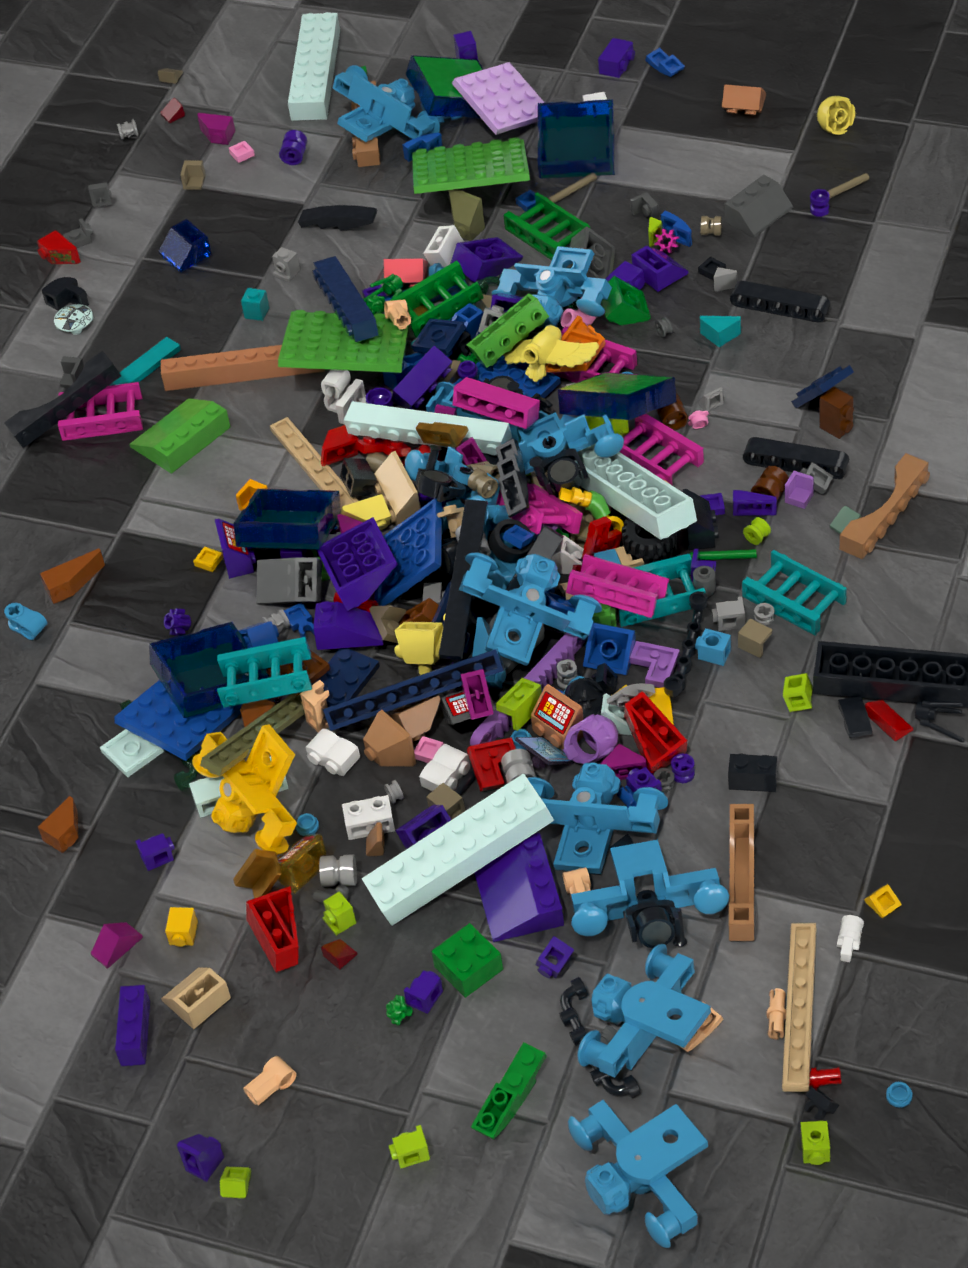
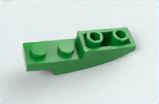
M525 1042L522 1043L499 1084L495 1083L471 1125L473 1130L493 1140L502 1132L535 1085V1076L547 1057L545 1052Z

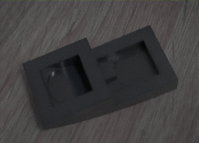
M861 696L839 699L838 707L844 718V727L849 738L872 734L870 720Z

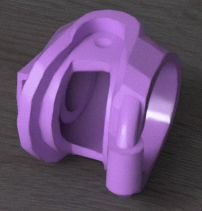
M591 714L570 727L564 740V749L562 750L569 761L572 760L582 764L595 763L609 755L617 746V727L611 719L603 715ZM580 730L583 731V736L588 745L596 751L595 754L585 753L579 747L577 735Z

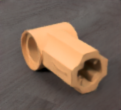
M406 300L384 302L386 319H391L393 324L399 329H406L411 324Z
M586 867L562 873L567 894L570 893V897L574 893L591 891V882Z
M275 1056L265 1064L263 1072L243 1089L255 1105H260L279 1088L282 1090L288 1088L295 1081L297 1073L279 1056Z

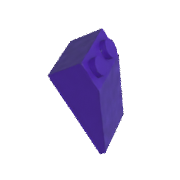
M495 237L457 243L451 263L457 260L461 265L463 273L470 278V281L481 283L492 280L501 274L503 269H509L515 263L520 262L523 256L500 238Z
M325 601L316 603L313 628L317 650L383 645V639L371 612L359 608H352L347 611L344 604L340 602Z

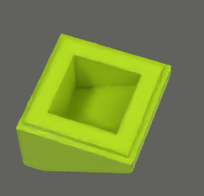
M653 217L649 218L648 233L650 247L658 242V238L655 235L663 234L662 221Z
M225 1167L220 1178L221 1197L245 1198L248 1192L251 1168Z

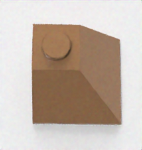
M433 695L404 705L387 714L411 735L412 741H416L425 736L424 732L430 730L441 699L439 695Z
M380 710L363 739L366 757L370 761L374 760L380 766H414L416 759L411 735L383 710Z

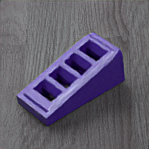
M733 490V516L777 515V499L774 496Z

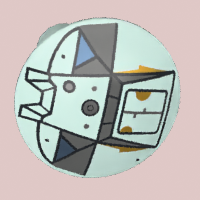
M74 304L59 310L54 317V323L57 329L78 335L83 331V328L93 321L94 317L89 307Z

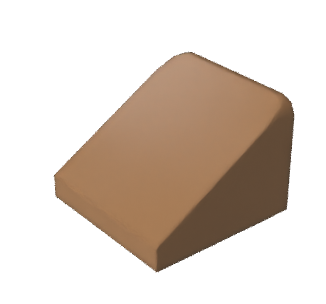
M381 822L376 823L366 838L367 856L384 854L385 836Z

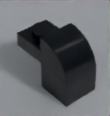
M58 278L42 289L45 304L58 311L69 303L89 306L87 293L78 286L77 279Z

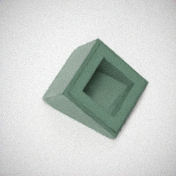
M844 506L830 524V528L841 534L850 521L861 518V515Z

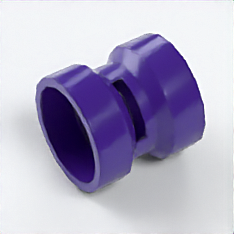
M817 189L811 192L810 212L812 215L822 217L829 213L828 202L830 194L828 191Z

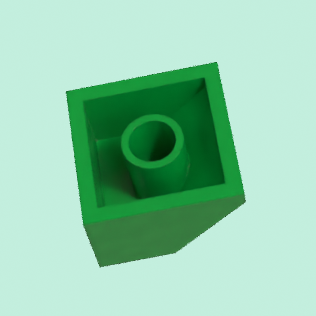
M613 276L608 281L612 287L607 300L602 299L601 301L606 319L620 326L649 321L651 316L644 293L618 277Z

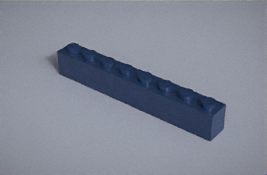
M333 256L313 262L315 270H312L314 280L318 282V286L322 289L324 296H327L328 303L332 305V309L336 312L338 319L341 320L343 328H346L348 336H352L355 342L379 336L374 315L337 257Z
M498 648L329 706L324 708L323 711L329 729L332 731L375 716L380 710L387 712L462 686L460 674L483 669L485 677L504 671L505 668Z

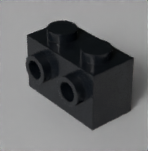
M742 753L730 754L728 768L729 790L776 792L777 756L746 755Z

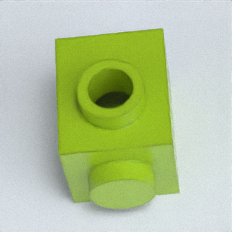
M827 1121L801 1122L803 1163L820 1165L824 1162H830Z

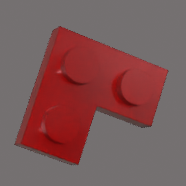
M368 436L363 437V440H356L355 446L363 454L384 452L389 456L391 452L396 451L399 457L407 456L411 451V448L404 444L403 441H392Z
M606 516L590 522L582 559L585 554L594 557V553L619 547L622 532L617 529L609 531L612 520Z
M512 737L468 747L467 752L481 792L501 788L505 784L499 765H502L501 759L503 755L516 749Z

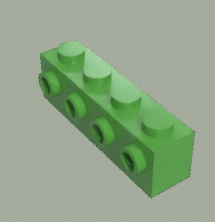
M528 293L471 340L467 346L478 362L488 368L494 365L503 354L510 352L520 340L526 339L532 330L543 325L549 315L538 299Z

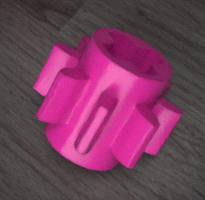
M662 229V235H655L658 238V242L655 245L661 247L660 251H664L667 248L668 253H671L672 247H678L676 240L679 237L673 235L674 230H670L667 233L666 229ZM666 238L671 239V241L668 242V244H664L663 240H665Z

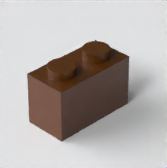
M834 386L820 397L819 428L838 439L849 433L853 428V397Z

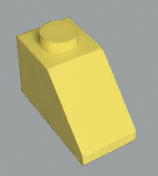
M382 494L342 506L341 514L361 522L374 517L380 530L385 529L390 524L391 514Z

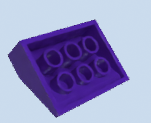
M374 517L316 548L347 611L367 601L397 565Z
M540 832L531 835L474 872L493 942L564 926L562 906Z

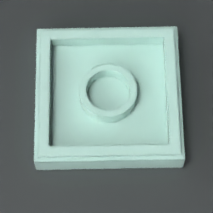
M127 729L100 747L101 752L127 777L164 752L159 746Z

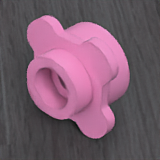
M699 410L693 412L688 417L690 420L688 425L694 429L705 427L709 423L708 411Z

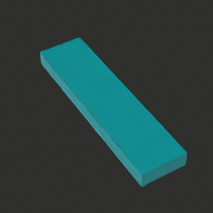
M168 337L164 338L119 372L121 377L111 383L110 386L140 382L161 366V360L169 359L181 351L180 344Z

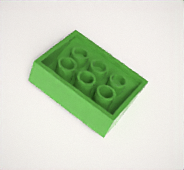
M188 398L129 445L132 449L172 474L231 428L227 410L213 401Z

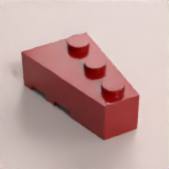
M643 691L625 703L624 717L639 753L646 758L647 769L652 775H654L656 770L669 766L674 756L686 753V738Z
M291 886L246 901V920L275 972L298 965L299 946Z

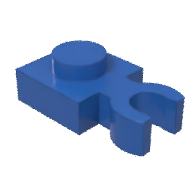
M302 603L284 610L288 617L290 628L293 631L299 629L300 637H306L305 631L308 630L314 634L312 616Z

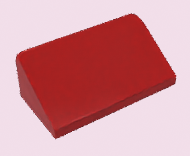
M883 700L865 704L868 717L895 742L913 731V727Z

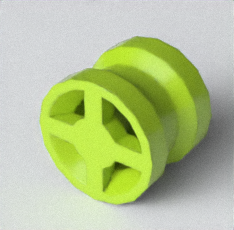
M759 517L753 519L751 525L746 526L743 530L745 538L754 545H759L763 541V537H767L771 533L769 524Z

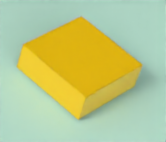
M204 546L193 562L194 566L213 572L224 557L222 552Z

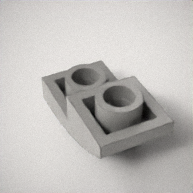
M640 683L626 686L606 699L607 704L624 708L625 703L642 691L648 697L655 694L654 685Z

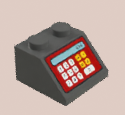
M456 688L444 691V696L440 697V705L446 724H455L470 719L463 690L456 691ZM490 696L492 708H493V711H495V710H496V707H495V705H494V703H493V700H492V698H491V696Z

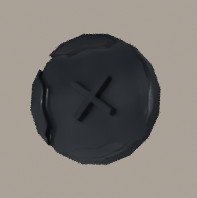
M579 678L570 682L566 687L564 695L582 706L583 720L591 714L601 715L604 691L600 685L590 678Z

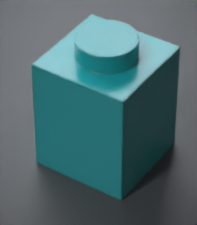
M247 288L241 300L245 319L264 320L269 310L266 290Z

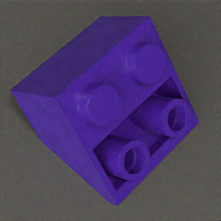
M645 246L631 254L632 264L644 270L645 282L657 292L688 274L687 269L663 251L650 246Z

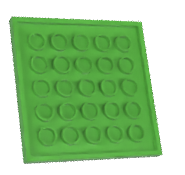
M510 138L509 141L503 142L501 140H492L487 144L475 142L470 146L457 144L453 148L440 146L434 148V150L418 149L416 152H412L414 194L530 180L524 140L520 138Z
M291 311L278 358V367L402 373L410 324L406 329H399L393 324L391 319H386L385 314L377 313L374 314L379 336L355 342L352 336H348L346 328H343L336 312Z

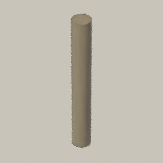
M591 173L548 199L556 203L595 181L597 177L594 173Z
M867 173L862 174L828 190L830 194L829 199L868 181L869 175Z

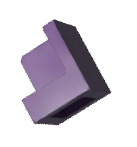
M793 471L785 484V503L805 509L814 495V478L810 475Z

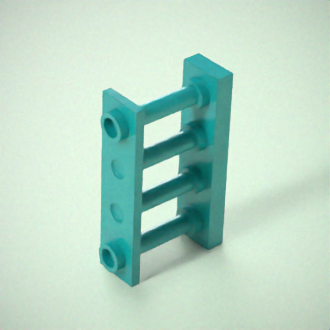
M773 550L771 552V568L758 581L749 577L742 581V597L757 605L760 603L772 605L775 615L816 636L820 631V615L833 601L845 605L847 588L792 560L787 555ZM778 572L789 576L776 591L766 587ZM797 581L807 586L795 600H790L783 596ZM815 591L825 595L824 599L813 610L802 606Z
M689 553L633 567L669 578V580L681 578L686 592L674 595L668 583L666 597L656 601L652 618L619 609L621 627L692 609L689 602L690 595L697 591L706 594L705 588L695 590L690 579L692 558Z
M306 637L217 655V661L223 677H227V687L217 688L223 708L312 690L307 670L303 671L302 661L311 659V652ZM293 663V673L280 675V665ZM271 667V677L258 680V670ZM249 672V682L236 684V674Z

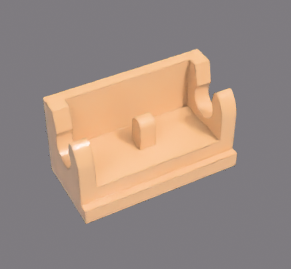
M321 680L312 685V690L300 693L306 721L318 733L322 728L326 729L329 727L327 720H324L325 714L323 711L324 708H327L326 699L329 696V690L324 691V683Z

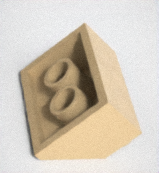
M396 451L391 452L374 475L377 481L373 487L376 495H383L391 514L390 522H395L396 526H398L420 509L418 492Z

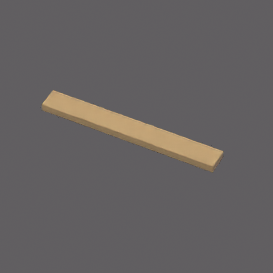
M288 417L270 425L271 432L340 514L342 506L358 502L356 497H350L344 483L330 466L321 465L319 453Z
M816 923L791 924L782 1080L783 1092H808Z

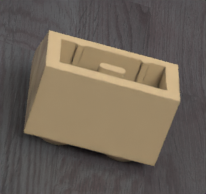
M197 968L161 999L190 1027L195 1029L231 999L226 981L211 968Z

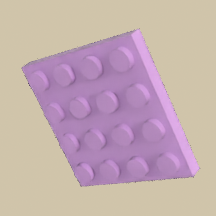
M510 62L454 78L452 83L495 135L541 121V118H550L553 113Z

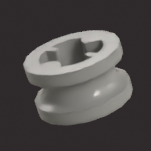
M760 603L755 607V621L763 625H769L774 621V607L772 605Z
M393 780L391 785H384L385 792L392 804L396 803V799H404L402 790L396 780Z

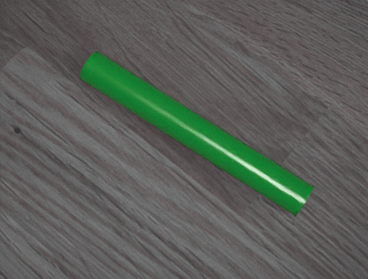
M756 549L699 552V560L757 558Z

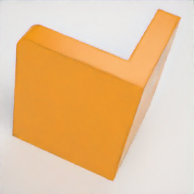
M249 479L236 494L239 510L257 516L270 501L267 486Z

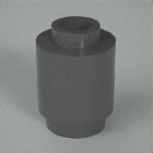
M700 566L693 572V585L695 590L705 588L707 598L711 597L716 590L715 571L709 566Z

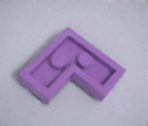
M636 641L630 656V663L649 667L645 684H652L654 687L661 688L664 687V680L673 675L677 665V658L680 656V650Z

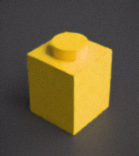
M170 907L165 930L169 945L178 947L185 945L193 946L198 923L194 908Z

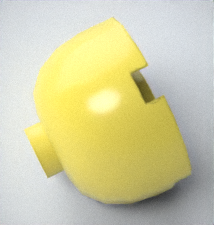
M841 96L826 98L820 104L817 112V120L821 128L832 134L841 135L846 133L848 130L845 129L849 125L852 126L855 119V107L850 103V99Z

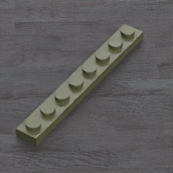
M293 693L202 757L200 766L212 774L218 776L224 774L250 754L262 725L270 724L278 734L305 714L301 695L297 696Z

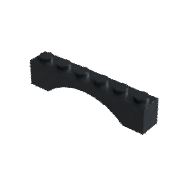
M101 351L86 362L77 380L63 394L40 407L19 411L4 422V424L24 448L56 425L58 421L64 419L120 378L121 374L107 355Z

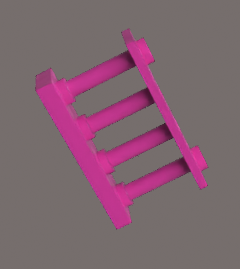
M565 326L561 331L562 336L569 327ZM605 340V346L587 371L550 373L575 383L582 382L601 375L597 371L605 361L615 364L609 373L618 374L623 367L631 370L635 369L637 366V353L634 349Z
M139 382L107 386L79 407H86V417L75 418V411L66 416V420L58 421L62 441L143 430L140 411L135 410V400L142 399ZM127 401V412L115 413V403ZM107 404V414L95 416V406Z
M641 410L635 414V428L623 437L624 446L620 453L662 480H666L672 486V475L685 464L692 463L699 467L704 463L703 447ZM640 434L649 437L648 440L635 450L626 446ZM656 443L665 447L651 460L642 456ZM671 453L681 457L666 470L658 466Z
M527 484L529 508L511 517V519L522 522L535 534H540L542 524H557L571 534H579L583 516L581 511L556 496L549 495L546 490L536 484ZM500 489L496 505L499 506L505 505Z
M585 554L581 572L572 570L569 574L566 593L571 595H587L596 599L599 603L652 618L657 598L666 597L669 578Z

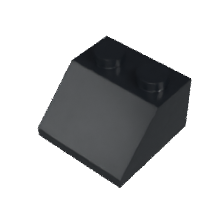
M683 489V493L693 499L697 518L696 522L685 528L689 551L715 548V539L719 538L718 526H713V523H716L715 510L710 509L708 500L688 489Z

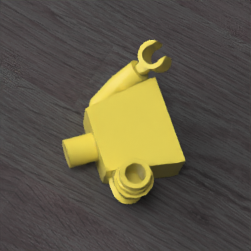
M403 622L395 629L398 645L394 648L396 656L404 659V662L407 664H418L419 674L421 675L432 671L431 664L436 663L440 659L439 649L443 623Z

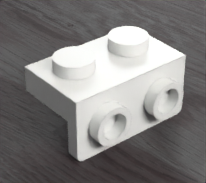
M355 379L351 386H348L341 399L337 401L336 410L339 423L345 424L344 418L352 401L366 403L363 380Z

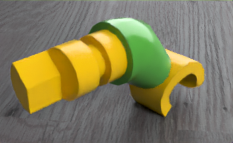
M561 487L559 491L560 500L573 504L580 503V506L585 507V510H588L596 520L606 516L612 520L611 525L613 529L622 532L624 522L617 516H609L611 513L605 497L600 493L592 490L590 492L583 491L582 493L581 489L575 487L572 490Z

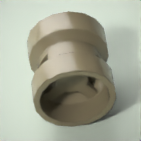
M702 216L701 235L714 234L715 236H721L722 216H715L714 218Z
M475 470L468 478L469 488L478 492L483 498H490L497 491V480L488 476L482 470Z

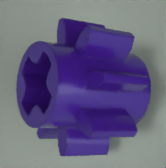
M170 609V613H167L164 617V626L166 629H170V635H184L185 631L189 630L191 626V618L185 614V609Z

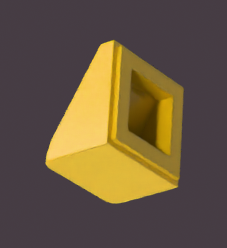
M888 884L864 899L866 904L881 918H884L902 905Z

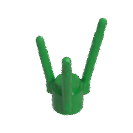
M391 274L387 278L371 283L370 287L383 283L384 285L363 300L366 303L367 298L375 294L378 295L383 291L389 295L394 294L392 298L403 292L401 290L403 287L401 278Z

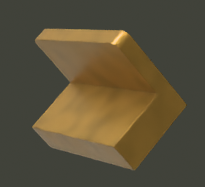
M419 422L415 428L423 443L456 448L469 431L467 426L434 422L433 424Z
M254 849L233 878L235 886L251 888L254 898L268 894L281 876L276 852Z

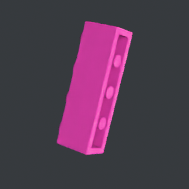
M468 377L455 385L453 392V406L524 429L530 427L539 418L540 400Z

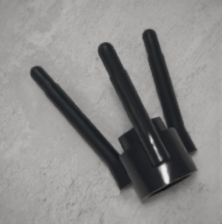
M918 701L915 719L920 720V725L928 726L960 742L965 741L964 738L930 722V720L936 719L937 712L961 714V709L947 707H962L963 703Z

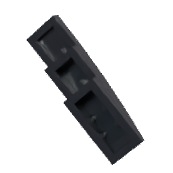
M356 205L320 206L302 210L298 224L301 228L318 224L320 229L338 226L340 231L372 224L378 210L373 207Z
M514 438L496 447L499 462L496 464L500 474V478L497 480L508 517L510 518L529 508L528 487L523 459L518 441Z

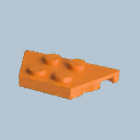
M577 315L561 337V340L573 343L597 342L599 348L596 350V355L590 361L584 362L581 365H575L573 368L567 366L560 367L557 364H545L546 373L587 371L605 346V338L600 333L595 332L591 325L587 326L583 323L582 317Z

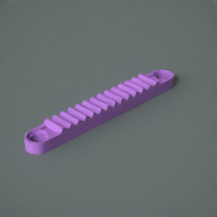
M565 633L524 678L540 684L541 690H543L545 685L553 684V678L557 679V664L566 659L574 661V654L583 646L587 637L583 640ZM497 710L493 711L494 714L489 715L473 732L470 745L495 741L497 737L503 738V731L508 732L509 725L513 726L512 716Z

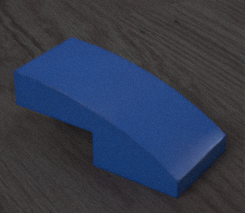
M661 48L648 54L645 59L653 68L667 76H673L685 68V65L674 55L668 56Z
M439 132L427 134L404 143V159L408 162L412 161V152H416L418 149H427L429 151L442 146L441 134Z
M664 211L661 214L662 229H666L668 233L670 230H674L673 235L679 237L676 242L690 247L692 245L690 227L676 215Z

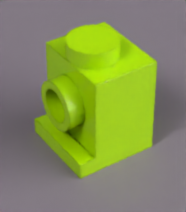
M807 673L785 677L783 697L789 712L812 708L811 696L813 686Z
M340 891L323 901L325 906L324 917H322L323 921L336 936L356 924L353 907Z
M421 1125L416 1126V1131L405 1132L398 1137L392 1138L393 1144L388 1145L392 1160L398 1159L400 1169L430 1160L428 1146Z

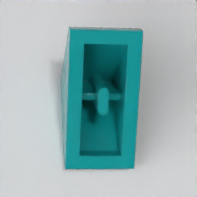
M700 316V333L716 346L721 347L741 334V316Z

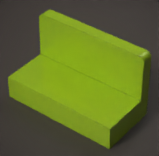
M521 678L496 703L497 711L512 716L514 730L518 731L531 718V714L542 693L541 685Z

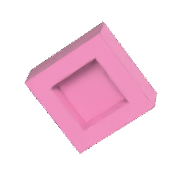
M245 141L229 147L230 155L238 163L255 156L254 150Z
M422 736L414 749L415 759L429 763L433 760L439 748L444 745L443 742Z

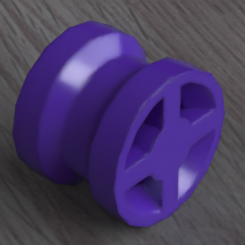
M683 753L672 758L671 768L676 782L688 783L693 780L695 765L692 756Z

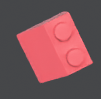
M384 259V278L391 274L397 275L401 278L403 284H409V287L427 278L428 261L425 259Z

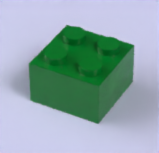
M470 923L432 950L434 967L465 998L503 970L501 953Z

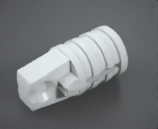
M854 915L843 916L841 920L837 947H841L840 960L844 962H851L853 950H859L864 921Z

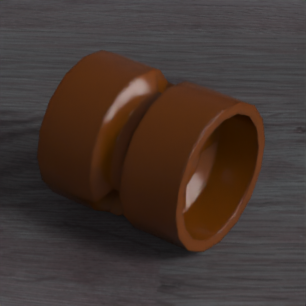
M671 391L664 392L656 398L654 407L661 423L674 431L683 428L687 424L688 415L677 393Z
M769 466L754 484L751 492L774 496L778 500L781 492L785 490V484L789 477L781 468Z

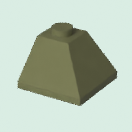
M459 189L449 190L453 225H455L462 238L473 241L485 229L482 199Z

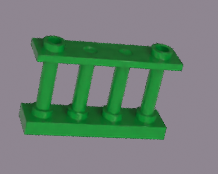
M538 192L535 194L536 205L525 213L516 216L508 211L504 214L505 230L550 260L553 259L557 246L566 247L571 243V238L586 226L590 228L587 223L581 221ZM539 212L546 215L532 225L525 222ZM552 220L559 223L546 233L539 231L540 228ZM565 229L572 232L559 242L551 239Z
M456 260L389 301L406 300L407 311L411 317L410 326L414 336L417 338L429 319L448 320L467 304L473 305L484 297L478 282L469 286L464 281L466 279L460 263ZM457 284L462 291L452 296L447 289ZM440 294L445 301L435 306L430 300ZM423 304L428 311L418 316L413 310Z

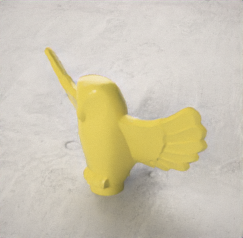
M548 325L534 336L533 339L520 340L510 352L503 354L509 365L520 362L528 363L529 366L525 374L530 379H533L534 382H538L539 379L541 380L546 376L545 364L550 363L552 365L557 364L560 367L567 366L573 368L575 365H581L584 362L590 361L596 355L599 345L597 342L573 343L562 341L561 330L553 325Z

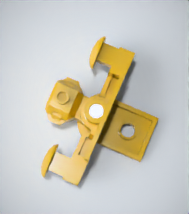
M270 724L262 725L247 760H241L224 774L218 776L201 767L200 763L202 757L228 739L222 732L206 734L201 745L200 754L193 757L192 764L195 770L203 776L209 778L224 777L219 787L221 797L218 799L211 814L213 822L217 823L226 832H248L258 814L265 813L261 818L265 825L262 830L257 831L255 834L256 844L262 850L276 852V855L285 853L289 845L284 837L292 835L297 822L276 796L295 757V753Z

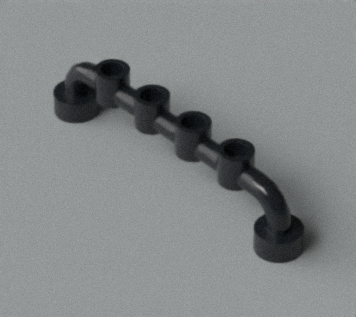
M701 591L693 592L689 597L690 607L694 610L692 622L687 625V639L683 640L682 655L677 658V672L667 677L663 683L664 692L673 698L677 697L686 688L685 674L691 671L690 657L696 654L695 640H697L698 636H701L700 623L702 614L708 605L707 595Z
M580 977L570 981L572 986L563 992L560 999L563 1011L559 1013V1016L565 1027L571 1025L573 1031L569 1032V1035L575 1046L579 1045L587 1034L574 1008L570 1004L573 996L576 995L580 999L588 995ZM591 1065L594 1070L590 1072L595 1086L601 1084L606 1092L613 1096L629 1094L632 1098L640 1094L639 1087L632 1075L623 1078V1085L617 1086L611 1082L608 1074L601 1072L598 1067Z

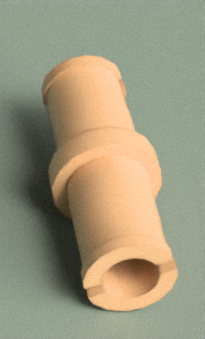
M775 988V996L773 989L769 992L770 1005L767 1009V1018L769 1019L768 1036L772 1039H779V1037H784L786 993L782 989Z

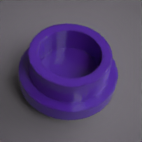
M466 360L460 363L457 372L459 377L463 379L466 377L473 378L478 374V368L473 361Z

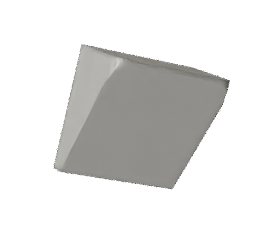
M718 267L714 275V291L735 288L737 271Z
M722 387L704 395L698 403L704 411H710L723 404Z

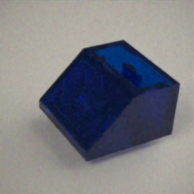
M188 219L170 228L159 249V254L179 272L212 255L208 236Z

